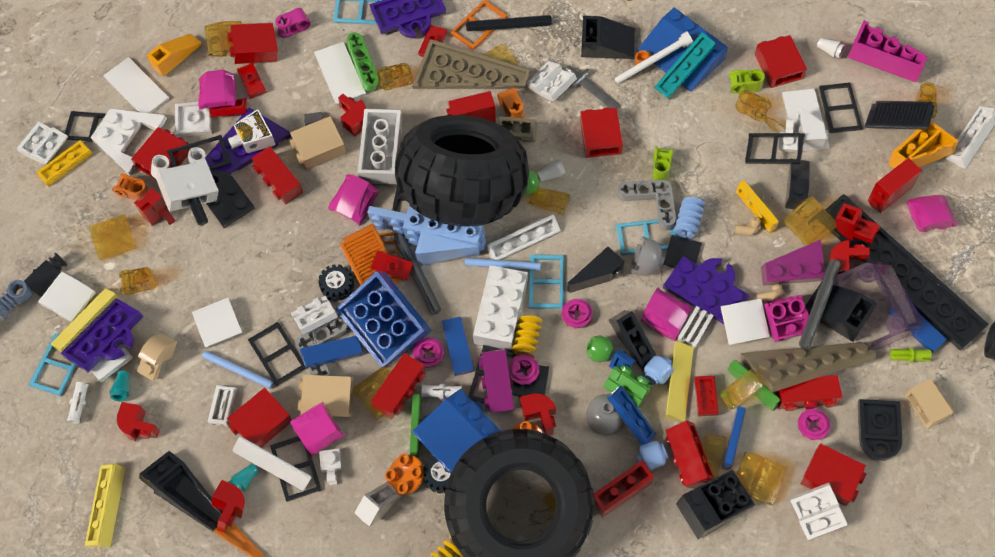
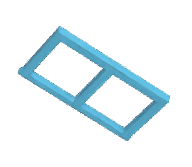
M336 0L333 22L377 25L375 20H362L364 2H378L381 0H344L360 1L358 19L338 18L340 0Z
M658 219L616 224L621 255L634 254L636 250L624 249L621 228L643 225L644 236L649 238L647 225L658 224ZM674 228L670 230L671 235H675ZM662 245L660 247L662 250H667L669 245Z
M530 255V262H534V260H560V279H533L534 270H530L529 308L562 309L564 306V255ZM533 284H560V304L533 303Z
M54 333L29 386L61 396L76 365L72 363L70 366L48 359L53 349L51 343L59 335ZM45 363L68 370L59 390L36 383Z

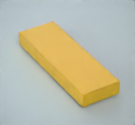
M79 140L36 173L49 187L93 153Z
M744 180L739 182L736 190L737 195L753 214L761 220V223L768 232L772 233L775 231L779 222Z

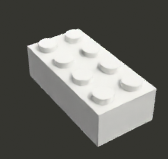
M364 109L358 176L370 184L397 185L395 158L401 144L403 124L401 110Z
M490 265L473 333L474 344L487 345L499 349L505 348L507 351L512 350L528 283V272Z

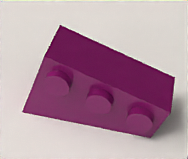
M821 240L762 265L763 286L823 280L825 268Z
M506 349L481 352L482 357H478L479 367L484 369L485 377H481L482 388H487L488 395L484 397L485 409L489 408L490 413L514 410Z

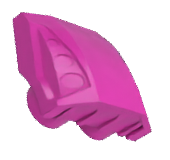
M223 69L207 71L199 78V110L228 105L235 106L236 80L234 74Z
M347 174L337 194L330 202L328 210L336 211L360 226L368 215L369 206L373 205L378 196V190L369 182L355 175Z
M945 195L924 196L907 200L911 218L919 232H928L934 228L945 230L951 226L956 227L958 224Z
M658 287L644 310L641 322L651 327L657 333L675 341L692 307L663 292Z
M802 295L763 303L774 342L802 335L809 317Z
M323 401L290 421L295 432L311 455L316 454L345 436L343 432L341 433L340 426L331 417L329 409L324 406L325 403Z

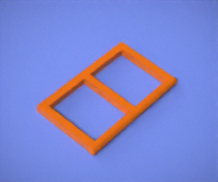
M483 0L450 32L451 35L472 50L494 31L483 30L485 33L474 44L456 33L468 20L476 21L472 17L485 5L500 15V19L508 17L507 14L486 0Z

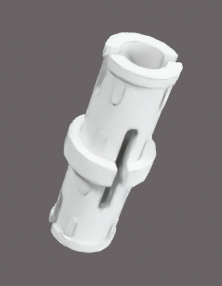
M76 382L73 398L69 402L71 406L67 422L80 423L82 409L86 405L85 397L89 386L83 382ZM80 395L79 402H78V406H77V411H76L75 409H76V405H77V401H78V396Z
M440 384V386L422 385L421 397H438L440 400H444V398H448L457 390H462V386H444V384Z

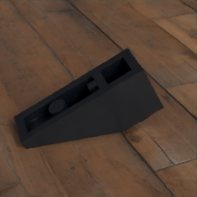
M801 160V164H790L785 208L804 211L809 193L810 161Z
M606 247L567 283V291L572 293L609 282L614 277L618 278L624 271L625 261L610 247Z
M624 310L609 319V322L619 340L630 355L635 358V362L644 372V367L657 355L633 311Z

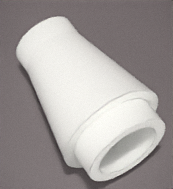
M820 38L817 44V48H820L833 58H841L846 47L841 41Z
M554 160L537 172L541 182L560 178L563 174H566L561 160Z

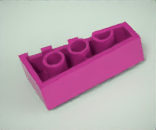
M864 20L848 58L917 82L928 56L909 45L904 46L900 44L899 39L894 36L892 38L883 34V30L878 27L874 29L869 26V22Z

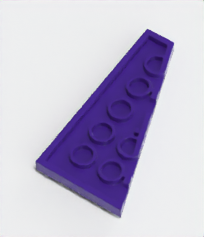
M249 107V108L247 109V112L244 113V114L238 119V121H240L241 119L245 118L246 116H248L249 114H251V113L254 112L255 110H253V109H251V108ZM262 115L276 144L271 146V148L274 149L284 139L288 140L291 138L290 131ZM233 125L222 138L231 165L217 168L210 172L220 170L231 174L237 169L241 170L252 163V157L264 149L247 153L243 145L232 149L228 138L237 135ZM219 142L205 157L208 166L226 161ZM213 178L214 181H215V184H216L219 180L216 179V178Z

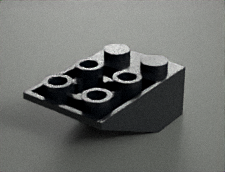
M583 15L581 57L634 59L635 28L602 16Z
M821 283L805 305L809 315ZM833 285L820 322L854 342L878 303L859 292Z
M731 470L683 494L676 505L697 539H700L755 506V503L735 472Z

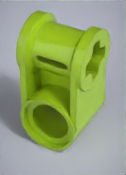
M759 69L731 71L729 73V79L731 80L730 92L734 94L759 92L763 87L764 73Z
M655 146L652 171L654 180L668 179L673 148L662 149Z

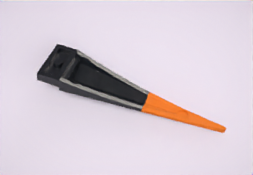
M166 452L139 474V479L153 489L154 494L250 557H266L235 523H233L232 527L228 526L225 533L217 530L218 520L223 511L211 506L212 497L187 465L172 452Z

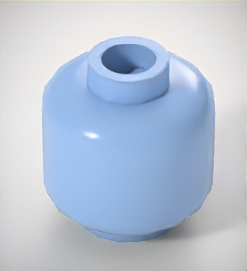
M654 356L644 367V376L653 385L665 384L674 372L672 361L666 356Z
M652 441L640 446V454L637 455L638 461L642 460L649 470L666 464L668 455L663 443L659 444L658 441Z

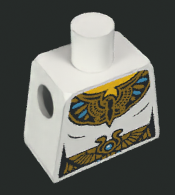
M255 110L235 123L234 128L237 135L228 138L232 149L243 145L247 153L276 145L259 110Z

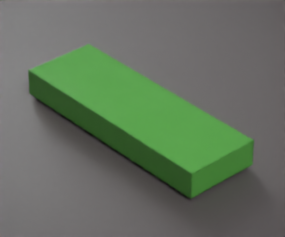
M734 359L727 371L773 411L777 407L780 398Z
M412 394L410 454L419 458L420 441L412 431L421 423L422 400L420 394Z

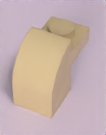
M163 333L151 337L144 344L138 355L141 361L137 372L152 381L158 379L164 361L172 358L177 341Z

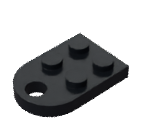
M218 170L211 172L213 178L219 180L216 184L218 188L217 201L206 203V205L224 229L254 210L255 207L233 176L225 171Z
M859 399V443L863 452L870 458L878 461L892 459L902 447L900 401ZM881 445L885 447L886 454H879L876 446Z

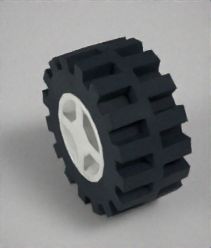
M335 264L331 268L327 266V270H322V275H319L318 283L321 292L329 300L337 301L340 298L342 301L344 300L343 297L348 298L349 293H352V288H354V280L350 270L348 271L347 267L344 266L343 268L340 264H338V267Z
M432 456V459H428L427 464L424 465V481L431 491H437L439 494L441 492L445 493L450 473Z

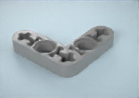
M669 181L623 182L618 186L617 195L623 201L655 199L659 226L663 230L674 228L676 213L672 186ZM646 187L649 189V192L641 193L639 189ZM668 202L670 207L663 208L660 206V203ZM665 214H668L670 223H666Z
M337 317L304 335H300L295 341L300 356V348H304L302 342L305 341L308 346L334 341L347 333L348 325L342 317ZM338 323L342 325V329L340 330L336 326V324ZM329 327H331V330L333 331L332 335L328 329ZM321 331L327 333V337L323 340L317 338V334ZM312 336H313V338H314V340H315V342H316L315 344H314L313 341L311 340V337H312ZM326 364L307 368L311 375H319L317 369L320 368L325 376H331Z

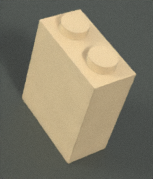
M331 116L290 132L292 140H289L293 151L297 149L298 154H296L298 162L300 165L304 164L306 170L347 154L345 145Z
M303 375V379H300L299 391H302V398L298 400V411H301L302 414L323 401L325 403L324 406L329 409L331 417L352 418L354 378L346 376Z

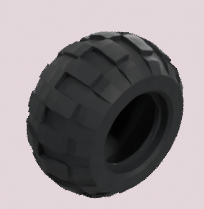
M444 115L420 123L404 136L395 158V178L398 189L403 194L404 199L410 203V207L421 215L447 225L480 226L503 218V216L509 214L518 206L528 186L529 166L526 150L521 142L505 127L493 121L474 116Z
M509 429L488 435L472 445L460 457L449 476L445 491L444 513L450 536L464 557H575L581 550L580 548L587 535H589L593 523L595 501L588 473L582 462L568 446L543 432L530 429ZM515 470H528L543 477L551 486L556 499L555 516L548 529L538 537L525 541L512 540L501 535L493 527L487 514V497L491 487L501 476Z

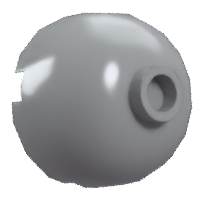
M642 236L640 238L643 241L642 245L637 244L632 260L635 270L631 269V273L647 276L654 273L658 267H662L665 257L662 256V249L655 240Z
M602 394L595 397L589 403L586 412L589 427L600 435L618 433L625 424L607 399L610 394Z

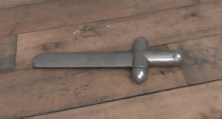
M569 65L565 67V71L575 73L577 77L570 85V88L573 89L580 84L607 107L617 108V110L620 108V105L587 78L591 74L590 69L587 68L583 72L578 73Z

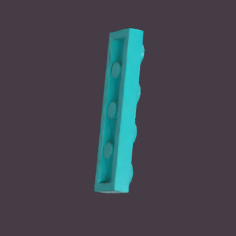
M702 32L654 88L665 98L669 99L713 50L716 43Z

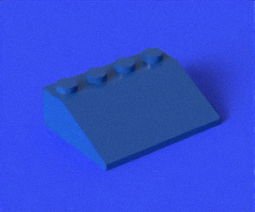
M673 7L662 17L637 51L645 50L654 55L678 41L681 34L686 31L691 36L693 42L702 32L716 43V46L683 82L682 86L691 92L726 59L728 47ZM682 46L654 64L667 73L689 47L683 48Z
M376 271L336 308L339 315L382 369L414 347L419 340L425 338L432 331L387 273L382 271Z
M459 389L445 399L412 433L451 474L460 457L472 445L484 437L501 430Z

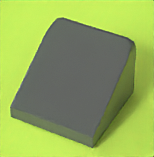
M322 112L304 114L305 126L323 119Z

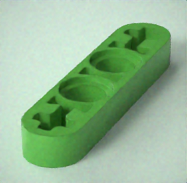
M352 32L347 37V47L360 82L366 91H375L378 87L379 79L361 34ZM361 52L365 56L357 57L355 54ZM367 66L370 70L363 71L361 67Z

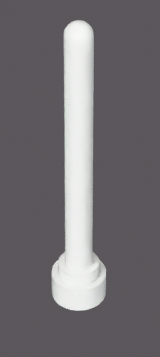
M687 31L681 34L678 41L618 75L615 78V82L620 83L682 46L683 48L689 47L693 43L691 36Z

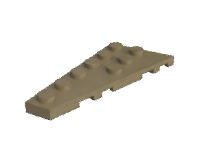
M430 39L412 88H525L531 70Z
M865 342L815 346L809 349L792 348L741 353L740 359L771 392H775L874 360L876 352Z

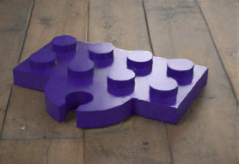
M381 0L369 4L381 35L398 30L407 38H416V32L412 28L418 26L421 28L422 36H424L431 25V18L446 14V8L442 0Z
M683 256L663 284V289L696 308L697 306L701 311H707L709 315L711 313L714 315L713 318L724 324L721 306L745 302L749 298V294L733 285L735 271L730 263L726 265L724 273L716 271L715 268L721 265V258H710L701 265H698Z
M115 298L61 354L64 358L89 373L102 359L110 361L125 356V353L118 346L125 344L129 349L133 347L135 339L131 329L144 316L138 310Z

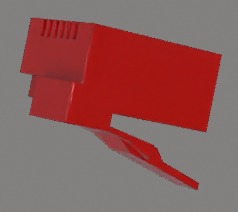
M153 188L149 189L146 194L144 193L141 199L139 198V200L137 199L134 202L142 217L152 226L163 217L169 225L176 221L170 214L163 197Z

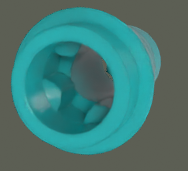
M118 372L109 391L111 399L123 402L129 397L130 374L128 372Z
M251 463L231 476V480L228 483L235 485L245 492L254 477L259 473V470Z

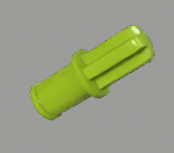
M909 347L908 349L890 350L891 360H902L909 363L913 361L930 362L931 359L928 358L932 357L930 349L921 350Z

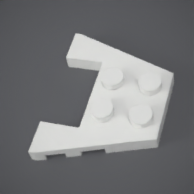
M109 109L91 136V139L130 176L135 166L131 160L132 157L124 154L125 150L142 125L156 130L157 127L161 128L167 119L164 115Z

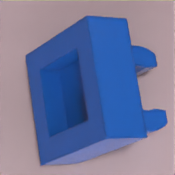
M619 349L611 360L609 367L613 369L617 365L622 366L623 364L632 368L635 358H631L626 354V351Z

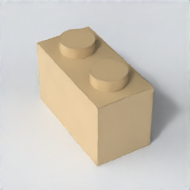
M931 378L910 388L905 394L927 429L947 420L953 414L951 404L943 398L939 386L933 383Z

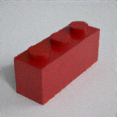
M270 146L252 157L254 163L252 166L253 170L257 175L261 174L263 176L264 184L268 188L271 186L274 190L272 193L278 201L281 199L286 205L303 193L299 181Z
M404 353L372 398V408L390 419H393L395 415L398 416L404 408L403 403L405 400H409L412 394H414L416 384L421 383L425 378L424 364Z
M838 375L818 377L775 391L776 396L780 398L778 408L785 409V411H794L802 407L814 409L817 406L824 405L827 408L837 406L843 398Z
M686 420L666 429V442L674 453L673 461L679 467L681 473L679 477L682 484L687 488L695 489L715 479L695 424Z
M641 460L594 493V507L602 518L651 485L654 475Z

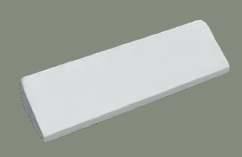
M979 106L957 140L959 142L954 154L945 157L947 160L964 169L968 166L995 125V108Z
M549 214L486 243L485 248L492 260H500L561 232L554 214Z
M243 437L238 438L233 448L234 453L300 490H304L312 478L309 474Z

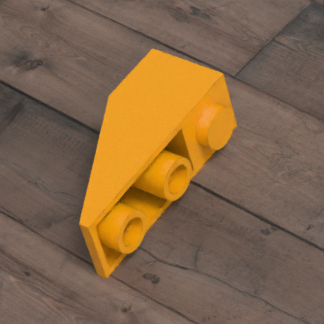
M190 33L159 44L146 56L151 67L164 77L203 44Z

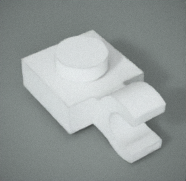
M794 119L786 120V133H794ZM780 137L778 151L797 153L799 137Z
M340 449L319 451L321 472H327L329 486L337 485L336 471L342 470Z

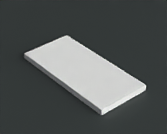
M344 42L314 52L336 106L339 105L338 97L342 94L353 99L366 95Z
M129 57L103 75L138 112L152 113L169 100V97Z
M814 88L782 92L788 119H794V133H798L796 116L799 108H804L823 122ZM826 141L823 148L803 149V152L829 149V142Z

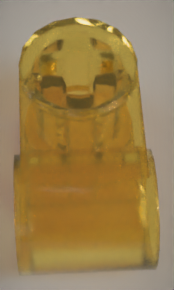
M406 63L381 67L377 71V75L381 80L380 88L382 90L408 86L413 81L411 68Z
M925 82L920 86L915 96V101L933 102L935 109L932 118L934 119L937 113V89L934 84Z
M749 90L741 91L735 104L738 112L748 115L757 121H765L768 110L773 106V103L768 98L761 97Z
M148 267L124 270L119 273L122 284L120 292L122 294L129 295L152 290L158 285V278Z

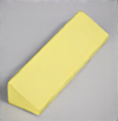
M104 289L57 336L51 345L62 352L115 298L119 299L117 294Z
M679 341L674 343L672 357L674 372L671 374L665 419L684 422L694 347Z
M108 464L101 465L85 546H111L126 470L123 466Z

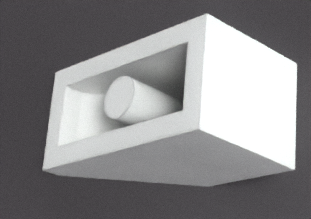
M799 108L796 121L798 133H805L803 149L823 148L825 142L828 141V130H825L824 122L804 108Z
M387 481L365 494L354 513L368 526H371L380 520L402 495L398 494Z

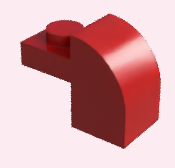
M342 94L338 97L340 108L346 112L340 117L342 127L356 137L362 131L364 109H366V106L361 99L356 103L352 97L348 98L345 94Z
M846 203L843 204L836 217L837 230L852 241L854 238H858L872 244L880 228L879 224L862 218V209Z
M849 240L842 241L832 249L829 261L834 259L841 263L838 274H850V259H870V249L865 247V245H854L853 248H850Z
M537 393L520 397L524 421L540 418L544 433L549 436L553 435L554 428L556 427L555 418L551 416L556 414L554 402L549 397Z
M121 402L117 413V425L130 440L136 442L138 436L145 439L158 437L160 430L155 424L143 422L146 411L141 405Z
M224 480L220 481L214 492L211 506L223 511L218 520L217 530L225 533L228 526L232 527L236 517L242 518L245 498L238 487Z

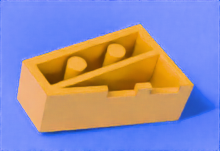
M931 121L928 130L917 129L892 152L888 165L895 168L909 157L921 168L954 154L959 141Z

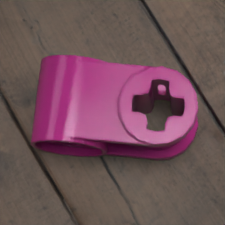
M295 8L290 12L279 15L275 20L278 26V35L283 38L305 31L311 25L309 18L302 8Z

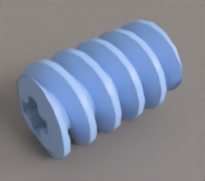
M686 197L682 200L674 228L675 234L682 238H694V234L698 233L699 229L697 227L700 226L701 214H703V208L706 204L703 200L695 197Z

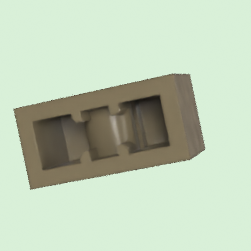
M499 116L498 124L509 130L519 141L536 142L538 124L535 119Z

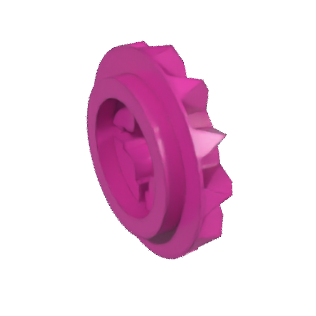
M582 299L569 300L562 308V319L567 326H572L575 329L577 327L584 328L592 319V308ZM579 308V314L582 315H579V318L575 320V315L572 313H575V310Z
M423 338L413 348L414 359L424 364L425 368L435 367L438 363H441L444 356L443 345L434 338ZM424 350H432L433 356L425 357Z
M518 355L509 362V377L514 383H519L520 385L531 384L538 377L539 364L532 356ZM520 364L525 369L528 368L527 376H525L523 372L519 373Z
M818 409L805 410L797 421L798 430H800L802 436L810 440H820L826 437L830 431L831 425L828 416ZM819 420L817 424L818 429L814 427L809 430L810 422L813 423Z

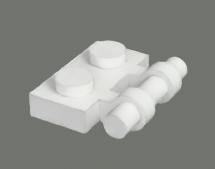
M326 296L319 299L317 297L312 300L313 302L305 306L301 305L297 307V310L291 312L302 335L337 318V314Z

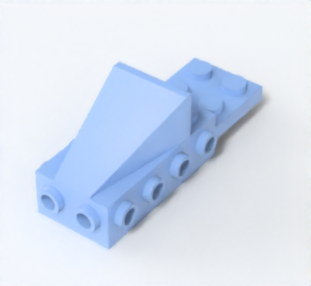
M369 206L368 215L376 229L382 231L389 229L397 234L405 233L407 241L417 245L415 254L420 266L472 254L480 256L481 250H485L486 239L483 225L453 226L439 223L421 215L412 207H408L407 213Z

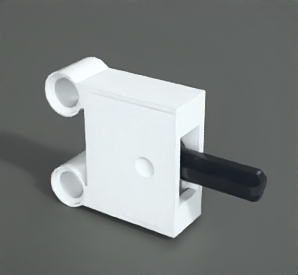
M198 147L190 149L187 165L169 168V159L166 156L156 155L152 159L151 175L157 180L169 212L190 207L197 225L204 226L207 224L208 219L202 204L217 201L218 188L205 160V151Z

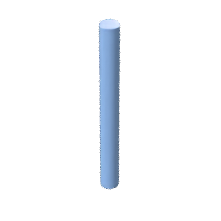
M465 258V265L490 267L491 265L502 268L541 271V263Z
M204 351L202 358L269 389L274 385L273 381L208 351Z

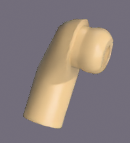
M753 217L746 226L735 225L734 234L753 235L760 229L761 220L758 217Z
M775 284L772 286V291L759 293L757 298L762 299V303L782 297L784 290H782L780 284Z

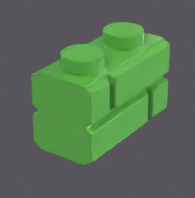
M617 365L613 368L603 387L613 392L617 387L622 386L637 408L640 407L652 388L648 384L649 380L641 375L636 376L632 373L633 370L626 365Z

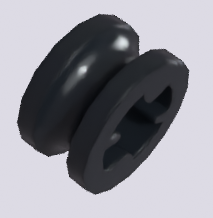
M56 252L54 257L48 258L59 271L62 270V266H67V263Z

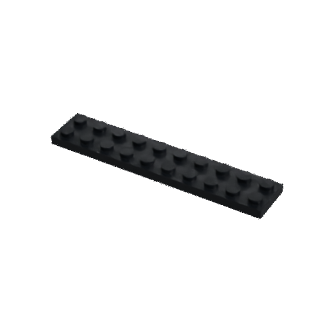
M845 194L840 196L817 216L816 219L841 242L849 240L850 248H853L854 245L869 247L870 259L861 260L960 351L989 325L881 226L872 244L858 238H854L852 241L843 236L836 228V217L844 203L859 208ZM862 210L863 219L876 223Z

